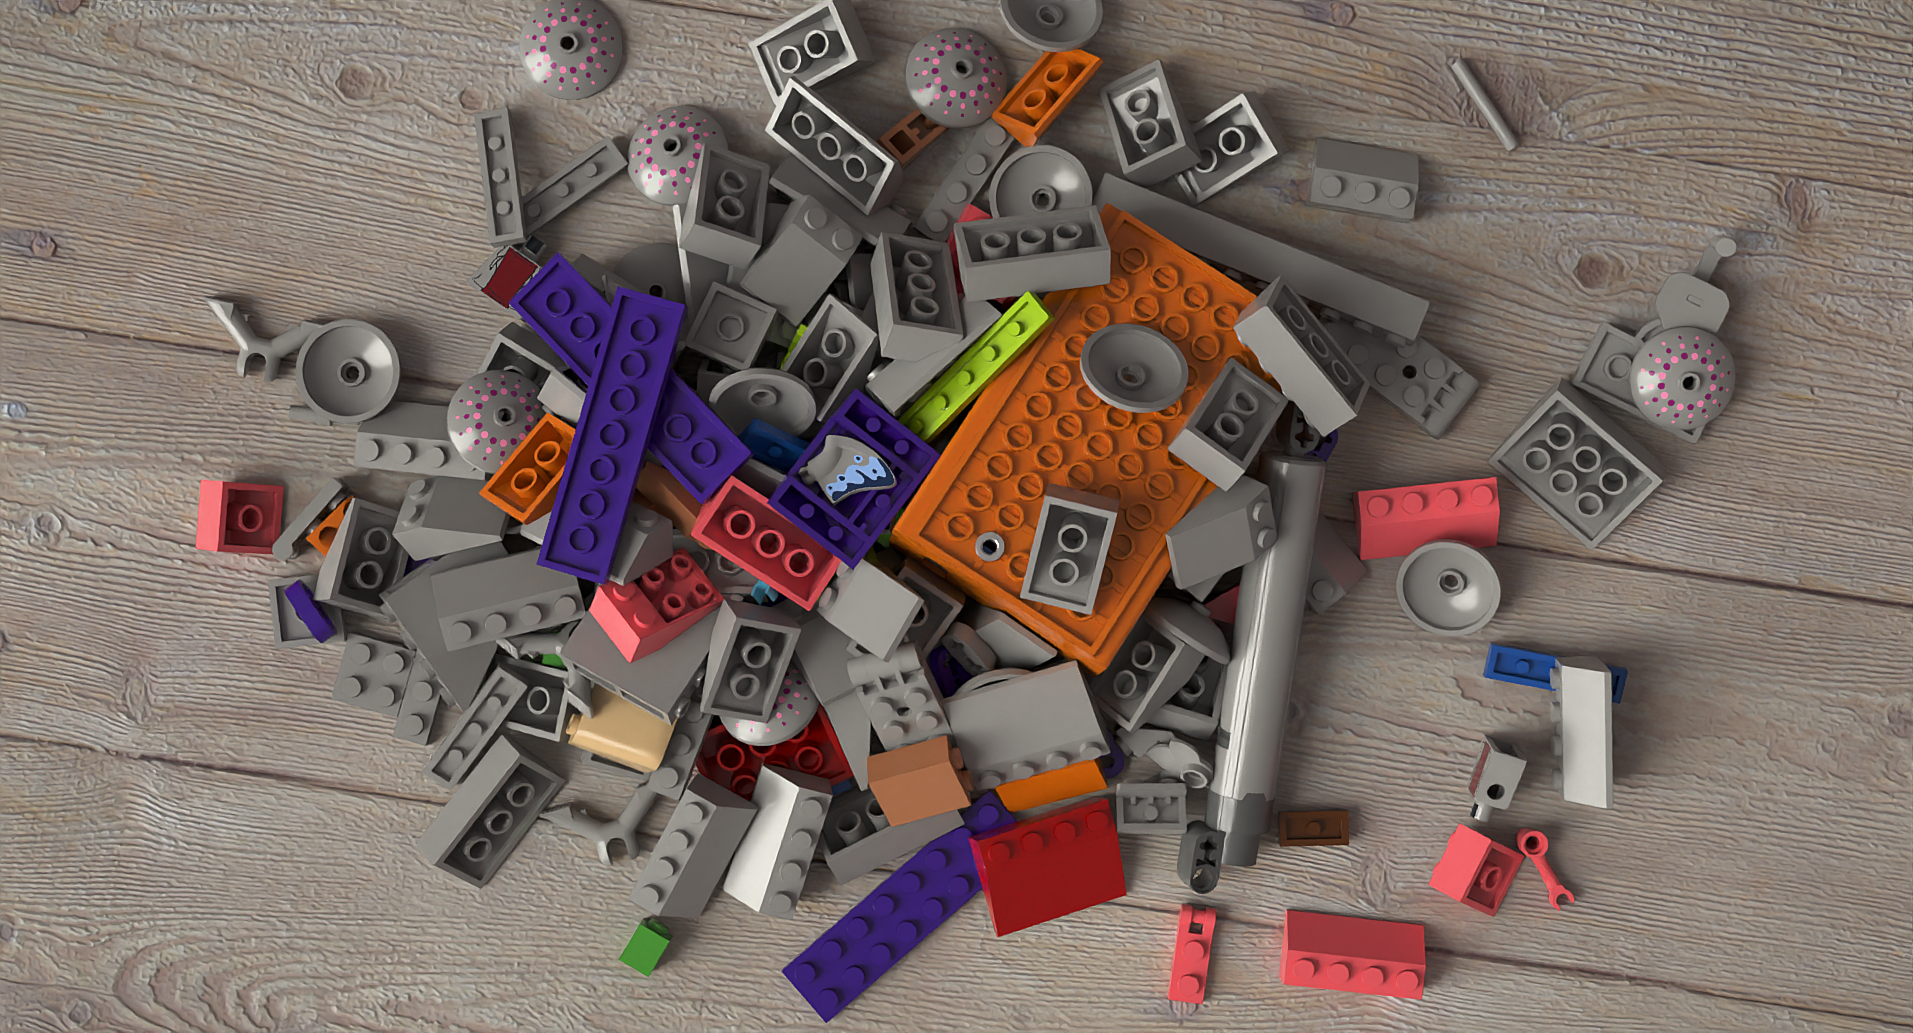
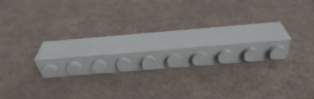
M1108 173L1104 174L1093 200V205H1096L1099 214L1106 203L1113 205L1120 211L1124 210L1206 264L1223 270L1222 274L1231 280L1241 283L1242 279L1255 283L1254 288L1260 292H1263L1275 279L1282 275L1306 306L1310 305L1320 309L1319 314L1337 322L1340 318L1353 322L1352 328L1365 334L1371 335L1372 331L1386 336L1384 339L1386 342L1397 347L1404 348L1405 344L1413 345L1430 305V302Z

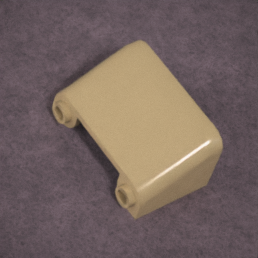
M594 683L591 691L594 718L588 719V716H585L582 711L579 715L573 714L566 733L570 735L568 744L644 773L656 771L664 757L678 717L671 726Z

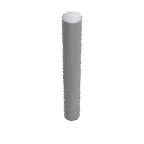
M1460 59L1454 63L1451 68L1507 151L1519 145L1520 143L1464 60Z

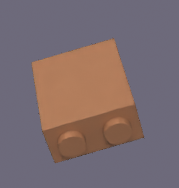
M947 735L867 757L868 784L891 827L971 806L970 791L974 790L973 777L969 769L964 771L961 752L958 747H952Z

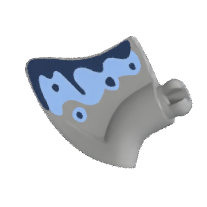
M838 435L826 436L823 451L808 461L806 467H802L799 470V475L802 477L804 484L810 486L818 481L833 505L858 492L890 489L897 485L894 474L876 452L857 440Z

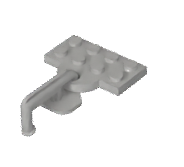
M1718 235L1712 237L1693 275L1685 272H1676L1668 276L1655 299L1659 318L1652 319L1641 325L1633 336L1601 321L1570 384L1696 444L1706 424L1689 430H1673L1659 426L1649 420L1638 409L1633 400L1629 383L1630 370L1633 360L1643 344L1663 330L1680 326L1696 327L1711 334L1719 330L1729 311V298L1724 291L1708 284V281L1721 256L1730 257L1736 252V241L1727 236ZM1692 376L1684 379V388L1692 386L1694 381Z

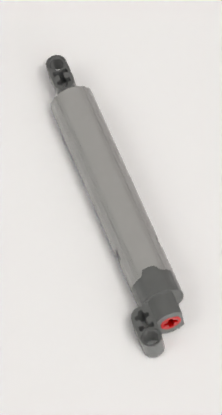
M1290 400L1278 417L1276 424V437L1285 446L1284 450H1269L1261 453L1256 481L1269 486L1277 540L1256 560L1243 565L1230 648L1231 659L1227 667L1212 766L1214 774L1210 781L1204 821L1196 820L1187 824L1186 834L1181 836L1177 874L1185 884L1198 894H1207L1217 886L1221 863L1241 867L1256 865L1260 835L1267 833L1271 825L1327 463L1323 459L1305 454L1316 447L1320 433L1316 428L1309 426L1303 416V412L1294 401ZM1202 869L1200 875L1193 879L1194 874Z

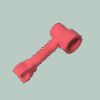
M1524 827L1518 830L1515 836L1518 848L1523 854L1532 859L1538 872H1540L1539 874L1543 878L1549 892L1548 899L1550 904L1560 911V907L1556 902L1560 894H1566L1568 900L1574 903L1573 894L1563 887L1545 856L1548 849L1547 837L1534 828ZM1532 837L1531 842L1526 844L1527 839Z

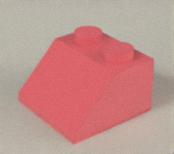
M201 480L195 549L218 552L273 554L272 546L280 537L284 486Z
M1459 823L1456 831L1449 838L1448 847L1440 862L1434 867L1432 878L1428 885L1467 906L1494 917L1525 856Z

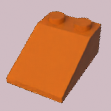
M547 412L479 494L526 526L551 512L576 429Z

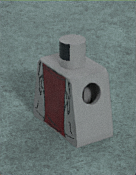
M530 234L527 242L523 244L519 251L510 245L499 247L473 273L466 283L519 320L526 322L509 302L542 269L536 262L548 246Z
M1484 735L1468 783V790L1475 800L1470 813L1473 818L1483 822H1490L1495 807L1503 810L1508 809L1527 764V760L1517 745Z

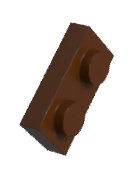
M1348 810L1278 811V845L1280 847L1349 845Z

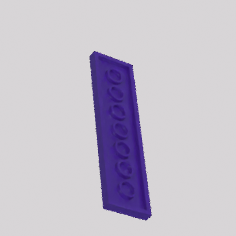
M557 252L514 296L509 304L589 386L612 305L563 254ZM671 367L648 449L700 504L705 505L719 491L731 475L734 476L755 453Z
M617 286L536 565L608 585L689 308L688 306Z
M990 789L961 813L964 825L924 845L782 968L781 972L826 1023L982 889L968 837L1017 822Z

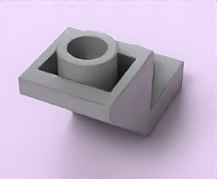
M1121 725L1114 728L1115 732L1119 735L1114 741L1127 756L1133 752L1138 758L1158 741L1162 744H1169L1171 739H1176L1165 728L1140 727L1134 733H1130Z

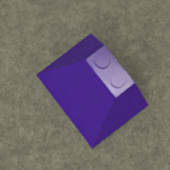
M855 388L790 468L767 504L854 570L941 455ZM838 435L857 440L876 452L894 474L897 485L890 489L858 492L833 505L818 481L810 486L804 484L802 477L799 475V470L802 467H806L808 461L823 451L826 436Z

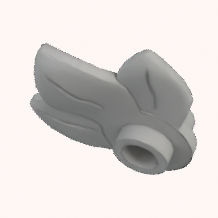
M1171 739L1169 744L1154 745L1147 750L1146 755L1163 768L1158 781L1162 779H1175L1178 783H1186L1191 788H1203L1212 780L1214 774L1213 767L1200 757L1195 747L1186 741Z

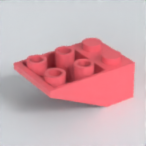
M683 547L674 551L673 557L625 586L612 580L608 582V585H600L589 611L627 661L632 663L665 646L722 605L724 598Z

